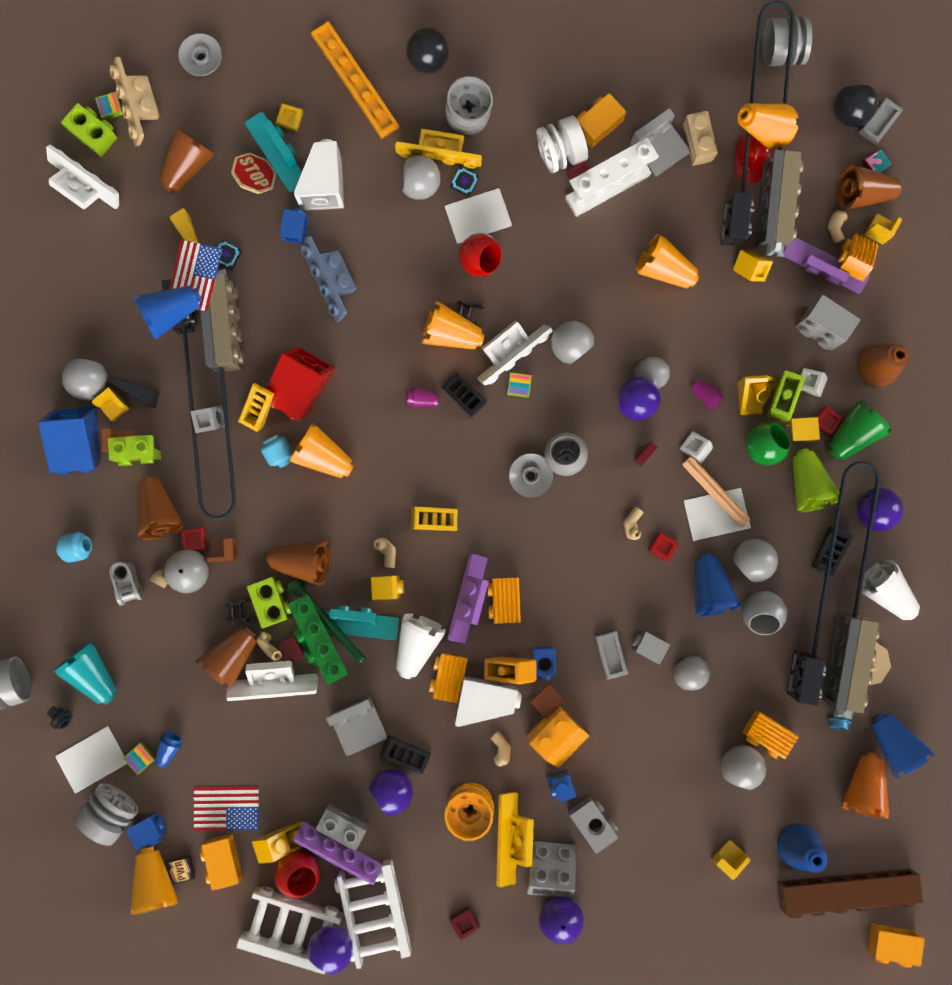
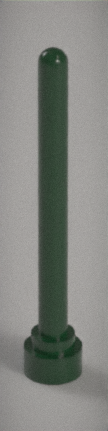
M294 579L286 589L291 595L301 598L309 595L323 624L357 662L363 663L365 656L306 591V583L301 579Z

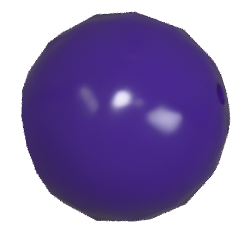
M635 377L622 384L619 393V408L625 417L634 421H642L655 414L660 406V392L653 382L646 378Z
M874 488L865 492L857 503V516L860 522L867 528ZM879 488L872 530L887 531L895 527L901 520L903 503L899 496L890 489Z
M395 769L384 770L378 773L371 780L369 786L370 793L386 815H397L403 812L410 805L413 797V786L409 778L403 772Z
M553 897L544 904L540 911V929L547 939L556 944L564 945L571 943L579 937L583 929L584 916L582 909L575 901L568 897Z
M325 926L317 930L310 938L307 947L308 959L323 972L331 975L343 971L350 963L353 955V942L344 929L338 926Z

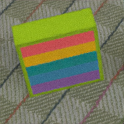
M116 91L95 98L102 119L108 120L123 115L122 106Z
M510 372L507 395L529 398L532 375Z
M141 742L123 759L139 775L155 761L156 757Z

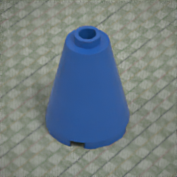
M190 286L137 295L133 298L154 340L161 337L200 307L199 302L202 301L196 288L192 289Z
M711 553L700 555L699 560L695 561L696 616L706 617L723 614L729 607L731 611L739 609L741 607L740 601L719 559L716 556H712Z
M882 712L873 718L874 723L871 726L895 778H900L898 773L902 771L907 775L927 763L928 759L926 756L934 757V752L891 713L886 715L885 712Z
M801 823L791 824L781 832L782 835L777 842L779 856L787 866L796 870L820 872L825 869L828 858L821 837L812 827Z

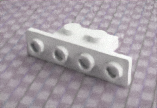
M52 145L46 147L48 161L60 170L49 178L50 186L82 209L87 208L98 198L114 209L119 207V194L113 187L102 182L95 174L88 172L78 162L71 160L61 150L56 149Z
M517 321L511 323L482 347V350L493 365L477 378L479 382L483 385L494 383L498 379L499 374L504 370L511 369L519 358L530 354L535 345L546 341L549 338V334L553 332L552 328L544 324L530 336H527Z
M292 661L246 664L245 672L248 679L236 680L233 687L229 691L227 690L226 698L227 701L315 694L317 693L318 677L317 674L295 675Z

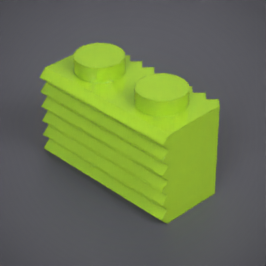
M790 371L782 373L770 402V408L766 414L768 418L787 423L791 419L805 380L804 376Z

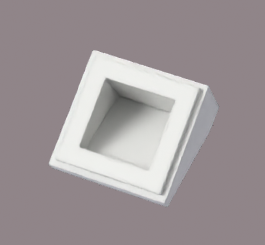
M803 368L801 375L805 377L801 391L821 397L827 381L826 374Z
M693 431L680 447L681 451L693 457L700 464L703 463L713 449V445L708 439Z

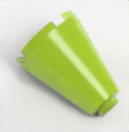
M809 449L797 451L796 456L792 458L797 511L810 512L824 508L823 505L829 501L831 505L837 503L839 490L816 453L809 451Z

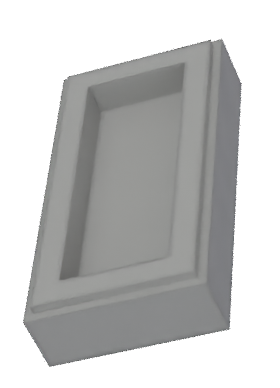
M886 97L878 106L873 118L862 127L859 134L876 146L903 109Z
M617 631L596 635L595 640L606 680L627 675L628 671Z

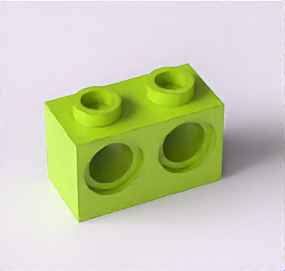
M77 103L61 121V124L71 134L102 157L118 138L113 133L114 127L105 119L102 121L97 119L98 115L90 107L83 108ZM86 119L85 123L80 125V122ZM103 132L99 138H96L97 134Z
M271 577L247 586L262 629L291 618V611L288 607L289 602L284 600L282 594L285 590L281 580ZM266 585L272 588V595L269 598L265 597L262 592ZM273 606L278 607L280 610L278 618H273L270 615V609Z

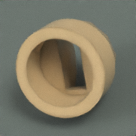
M157 570L151 575L149 580L165 589L168 583L163 574L164 570Z

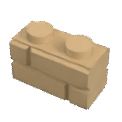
M708 111L687 115L683 123L687 146L690 149L689 155L692 166L712 162L718 151L714 143L715 138Z

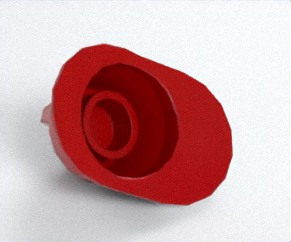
M746 134L737 142L734 162L735 172L741 180ZM751 134L746 183H757L762 180L763 161L770 157V149L765 147Z

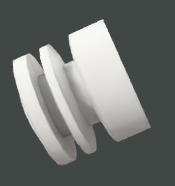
M574 115L559 120L557 124L558 131L553 124H548L546 129L544 127L538 128L536 131L541 157L551 173L557 172L559 167L565 169L567 167V159L572 165L588 159V148L584 133Z

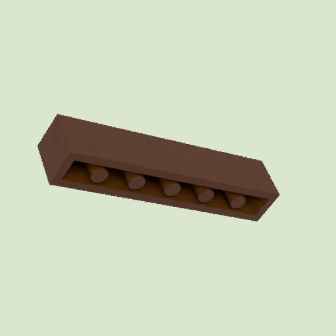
M911 868L777 881L780 909L790 918H800L802 914L822 916L825 912L832 911L843 914L847 913V910L852 909L869 911L873 907L891 909L894 905L913 907L915 903H923L920 874Z

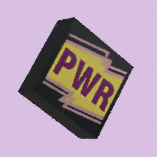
M191 855L167 862L172 885L195 878Z

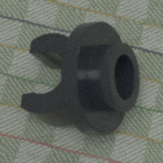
M52 706L47 711L48 716L52 719L50 725L53 729H63L71 723L73 717L71 711H65L62 707L57 709L55 706Z

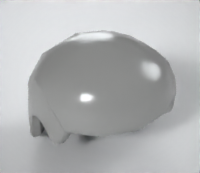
M647 357L637 363L634 369V378L642 377L649 379L659 389L665 386L669 380L670 368L666 361L661 358Z
M685 657L674 667L673 677L676 684L683 690L694 691L701 689L709 681L710 670L707 663L700 657Z

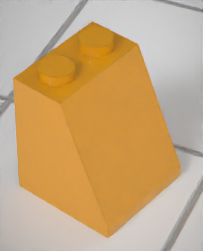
M558 706L547 719L543 718L529 732L527 739L529 744L547 762L559 768L590 735Z

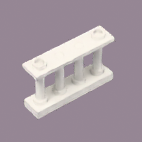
M648 137L570 180L574 192L567 195L565 199L576 217L651 175L647 164L656 160L659 156Z
M392 859L383 861L382 869L375 881L385 882L387 891H384L382 895L351 902L348 888L369 883L359 877L346 879L343 870L339 871L337 879L334 881L336 892L341 895L349 936L353 942L351 961H355L356 969L362 967L364 956L396 949V951H400L401 958L411 956L412 947ZM381 904L390 905L392 914H389V917L360 924L355 923L353 911ZM389 926L395 928L396 937L393 940L364 947L360 946L358 934Z
M267 886L257 887L252 898L259 900L251 929L242 933L236 948L325 974V972L315 967L309 961L307 950H304L302 945L311 916L324 920L323 928L325 926H332L333 923L340 924L343 913L333 906H326L325 908L287 897L286 895L274 892L272 888ZM268 903L281 907L273 935L269 939L259 934ZM289 910L303 913L294 944L291 945L281 941Z

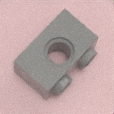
M588 796L571 808L568 813L597 854L618 839L615 833L618 828L611 818L606 820L602 814L605 809L599 800L593 801ZM592 819H600L598 827L591 828L589 826Z
M330 803L315 830L356 851L369 824Z

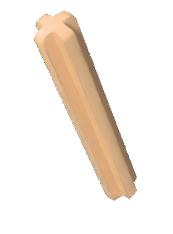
M689 457L684 461L683 466L740 527L745 526L750 521V517L693 457Z

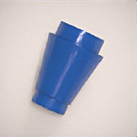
M165 732L164 736L160 737L154 761L157 766L166 768L182 746V738L178 734Z

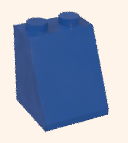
M96 406L52 410L38 422L49 473H58V475H67L72 473V471L89 473L94 471L100 464Z

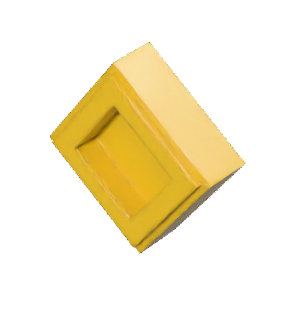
M281 104L275 124L280 128L297 132L303 116V110Z

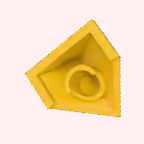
M765 375L748 376L738 381L740 415L762 414V409L776 388L779 379Z

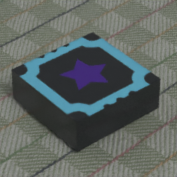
M460 167L450 188L470 197L479 180V176Z
M221 240L218 248L223 250L219 264L233 270L242 254V250Z

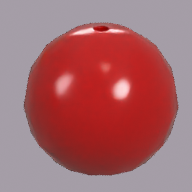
M472 234L460 246V264L472 276L486 277L492 274L501 263L502 251L500 245L489 234Z
M301 850L292 851L282 857L275 868L277 888L290 898H303L309 895L317 887L320 880V868L317 860L311 854Z

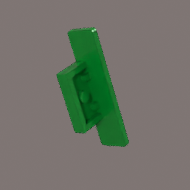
M305 595L290 602L288 607L297 623L294 635L298 643H303L306 649L304 656L309 664L312 663L313 666L318 665L328 685L345 677L347 671L310 596Z

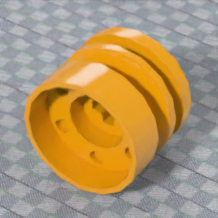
M464 783L451 793L445 809V823L448 830L455 837L464 841H474L483 837L489 831L494 815V800L491 793L484 786L477 783ZM469 804L473 805L472 812L468 811Z

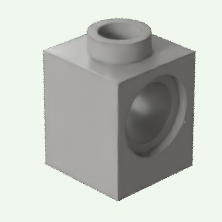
M222 405L191 411L195 433L225 427Z
M642 631L641 634L638 633L632 643L635 646L633 651L659 665L670 644L646 631Z

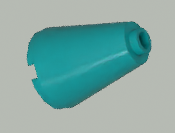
M91 641L54 669L57 676L98 705L102 702L106 705L116 697L114 692L117 689Z

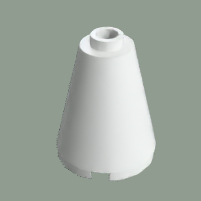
M886 559L884 560L885 564L879 565L876 563L866 570L862 594L902 620H912L919 614L920 606L897 563Z
M410 613L405 614L402 619L396 662L398 674L406 679H411V677L418 675L446 631L445 629L441 630L442 625L424 616L415 619L412 618L414 614Z

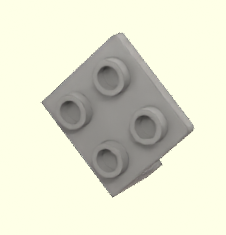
M670 108L636 131L631 140V145L633 146L648 137L659 156L656 160L647 164L654 176L660 175L690 153V149L671 124L675 115Z
M371 697L329 714L326 717L329 726H334L346 756L387 739V734Z
M533 841L532 866H530L527 895L572 898L575 892L576 846L574 844Z

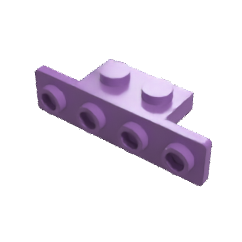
M798 238L793 240V243L786 246L784 250V258L806 268L808 273L815 276L820 275L826 278L825 281L835 286L840 285L856 294L862 292L870 277V274H868L863 282L851 277L850 274L839 269L841 263L838 262V258Z
M472 553L469 555L448 634V640L466 643L470 625L478 624L489 582L483 580L487 564L486 557Z
M307 822L301 824L293 839L294 842L351 875L353 874L372 885L375 883L382 869L381 866H383L381 863L357 850L353 851L315 830L316 827Z

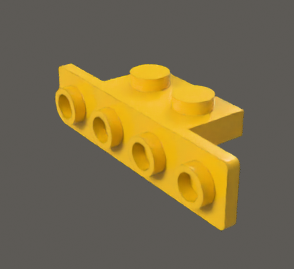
M421 129L419 145L403 142L395 143L396 153L405 158L423 155L432 161L440 160L447 165L458 163L463 164L467 168L481 167L482 164L481 155L462 152L463 135Z
M517 792L499 795L496 881L498 887H505L516 883V864L523 867L532 866L534 819L518 815Z

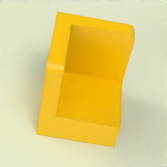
M877 213L864 235L883 245L894 236L903 219L898 217L892 222Z
M740 250L733 270L749 281L765 282L773 261L757 251Z
M109 387L92 400V403L101 408L112 422H115L130 409L118 392Z
M818 417L790 419L786 423V426H791L792 441L814 442L820 439Z
M727 840L712 858L713 862L733 881L751 861L731 840Z

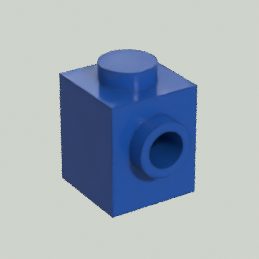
M157 812L126 829L135 850L147 844L149 847L156 845L162 841L161 836L167 831L163 817L159 816Z

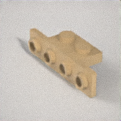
M115 57L113 64L110 66V75L116 82V94L118 99H121L123 105V117L128 121L129 136L133 139L135 146H140L144 138L140 120H157L159 112L148 77L126 76L121 58Z

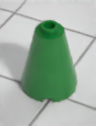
M862 400L856 403L827 444L830 448L827 451L835 460L839 458L845 460L892 432L889 429L891 427L875 410H867L868 404Z

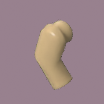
M838 210L834 212L827 224L835 244L845 239L840 229L844 221L847 220V213L845 211Z
M636 506L623 522L626 536L633 540H637L641 536L637 521L644 513Z
M386 538L376 539L374 541V548L385 556L384 567L395 568V546Z
M262 631L256 639L257 644L273 661L280 660L282 653L269 643L271 635Z
M497 731L490 739L498 747L494 762L497 766L502 767L510 761L511 746L501 733Z

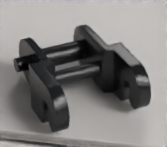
M465 300L457 301V304H459L457 313L475 325L480 326V322H474V320L469 319L471 308L484 309L485 305H480L475 301L471 303L464 302ZM464 306L468 307L466 316L462 315Z
M242 599L239 600V603L229 601V604H225V606H229V617L226 620L234 622V619H240V622L256 620L255 617L245 618L242 616L243 603L252 602V600ZM238 605L239 616L234 617L233 606Z

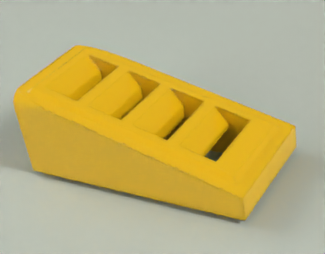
M182 208L171 215L170 220L182 238L186 241L198 243L191 218L187 211Z
M254 383L238 422L256 432L260 431L265 425L274 393ZM257 392L267 396L266 399L256 395ZM255 399L264 403L263 406L255 402ZM253 406L260 409L261 412L253 409ZM251 413L258 416V419L253 417Z
M412 507L411 530L457 531L458 509ZM419 513H423L422 524H419ZM428 513H432L431 525H428ZM437 513H441L440 525H437ZM446 513L450 514L449 526H446Z

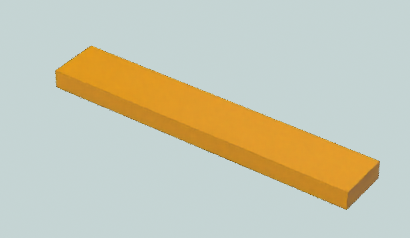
M328 21L311 32L313 39L380 138L382 139L398 129L399 124L330 22Z

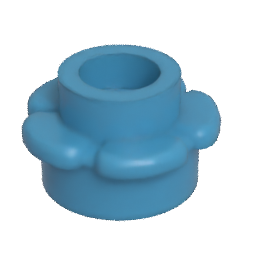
M844 716L828 718L830 728L846 731L849 729V724H851V721Z

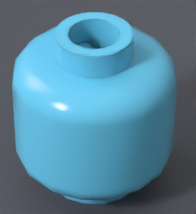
M275 434L262 442L261 453L270 466L278 465L279 468H282L290 463L289 458L294 454V450L285 436Z
M82 532L61 536L56 546L58 556L68 563L84 560L92 551L90 538Z

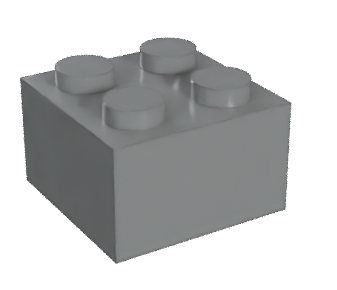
M822 295L809 305L795 327L800 329V333L805 337H812L818 341V345L823 349H830L832 351L848 340L861 319L825 295Z

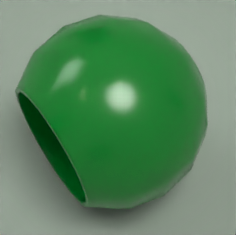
M764 422L754 426L749 431L745 441L748 456L757 464L771 466L784 460L791 446L785 430L780 425L771 422Z

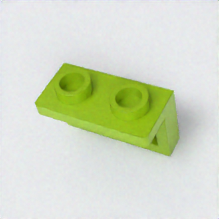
M152 435L108 439L109 460L117 462L118 466H131L132 462L140 461L141 464H154V460H161V451L154 448V436Z

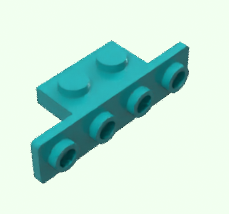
M260 112L245 121V125L289 193L292 194L302 173L293 157L296 155V152L290 143L285 144L282 138L285 136L278 125L274 127L264 113Z
M337 606L336 609L325 611L329 618L347 636L397 640L398 617L377 616L369 608H359V611H350V607ZM324 625L327 633L332 634L331 631Z

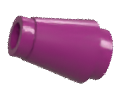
M700 379L691 388L704 405L713 410L725 398L721 394V390Z
M414 386L407 390L406 405L411 406V408L437 407L439 394Z

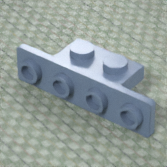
M307 236L300 245L301 253L308 262L311 275L315 277L319 286V292L328 305L330 315L333 316L335 322H339L347 314L340 296L352 293L357 288L339 250L320 254L312 236Z

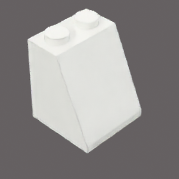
M323 139L320 142H314L294 191V196L301 210L344 208L342 157L336 141Z
M464 675L455 726L460 727L514 714L515 708L519 709L521 692H518L517 686L486 681L485 679Z

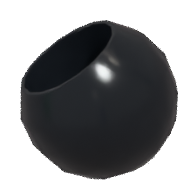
M433 28L417 30L412 34L407 43V58L410 64L419 72L425 74L437 72L443 68L448 59L449 50L447 42L441 32Z
M869 85L844 87L835 97L833 105L834 115L840 123L847 127L863 126L877 112L879 104L878 94Z

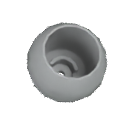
M423 155L412 156L406 159L402 177V192L415 200H425L431 197L440 185V171L437 164Z
M566 321L553 332L551 338V347L555 356L567 364H572L594 346L593 333L588 326L579 321Z
M73 359L63 370L62 384L73 398L88 401L95 399L106 389L108 374L104 366L97 362L86 359Z
M568 432L559 433L552 437L546 445L544 451L545 462L554 473L562 476H571L580 472L586 465L588 448L577 435Z
M758 538L749 539L741 543L734 551L733 556L736 566L754 583L763 582L770 578L777 570L779 562L774 547L767 541Z
M182 549L175 552L164 566L166 582L172 589L180 593H192L199 590L206 583L209 576V566L206 559L199 552L192 549Z
M757 591L746 598L743 603V622L756 634H774L786 623V605L783 599L773 592Z
M739 745L732 747L724 754L721 759L720 769L723 778L729 783L744 789L753 790L762 784L766 777L767 767L763 756L758 750L750 746Z

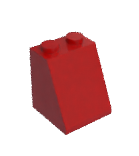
M299 346L282 353L266 388L274 393L270 407L281 410L292 420L300 421L304 419L332 376L335 367Z

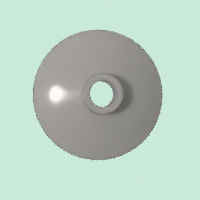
M194 34L182 42L178 57L185 71L195 76H206L214 72L220 65L222 51L218 42L213 37L207 34ZM205 56L203 60H199L200 57Z
M525 454L513 462L509 471L510 484L518 494L524 497H538L550 488L553 481V471L547 466L544 457L537 454ZM529 472L535 475L534 480L527 479Z

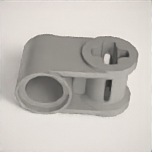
M128 561L113 564L109 573L118 604L122 606L131 600H143L144 593L134 564ZM121 566H124L127 570L125 577L119 574Z

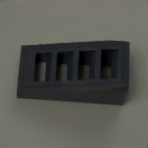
M457 372L441 386L471 419L487 404V401ZM458 380L460 384L451 391L449 388ZM464 386L466 390L457 397L455 394ZM470 392L472 396L463 403L461 400ZM476 398L478 402L469 408L468 405Z
M114 377L110 379V383L149 407H156L160 394L159 391Z
M833 526L828 528L811 566L824 573L826 572V565L820 562L822 559L828 560V556L825 553L826 551L829 552ZM840 528L837 529L836 536L842 538V542L835 541V545L839 548L838 550L834 549L833 552L835 557L834 559L832 558L830 576L834 575L854 537L853 534Z
M390 735L387 736L380 752L382 759L422 775L431 756L430 752ZM393 744H395L396 746L394 748V751L392 755H390L389 753L391 751V748ZM401 747H403L405 749L402 753L401 758L399 759L397 757L401 750ZM411 750L413 751V753L408 763L406 762V759ZM418 754H421L422 756L420 758V761L418 765L415 766L414 763L416 761V758Z

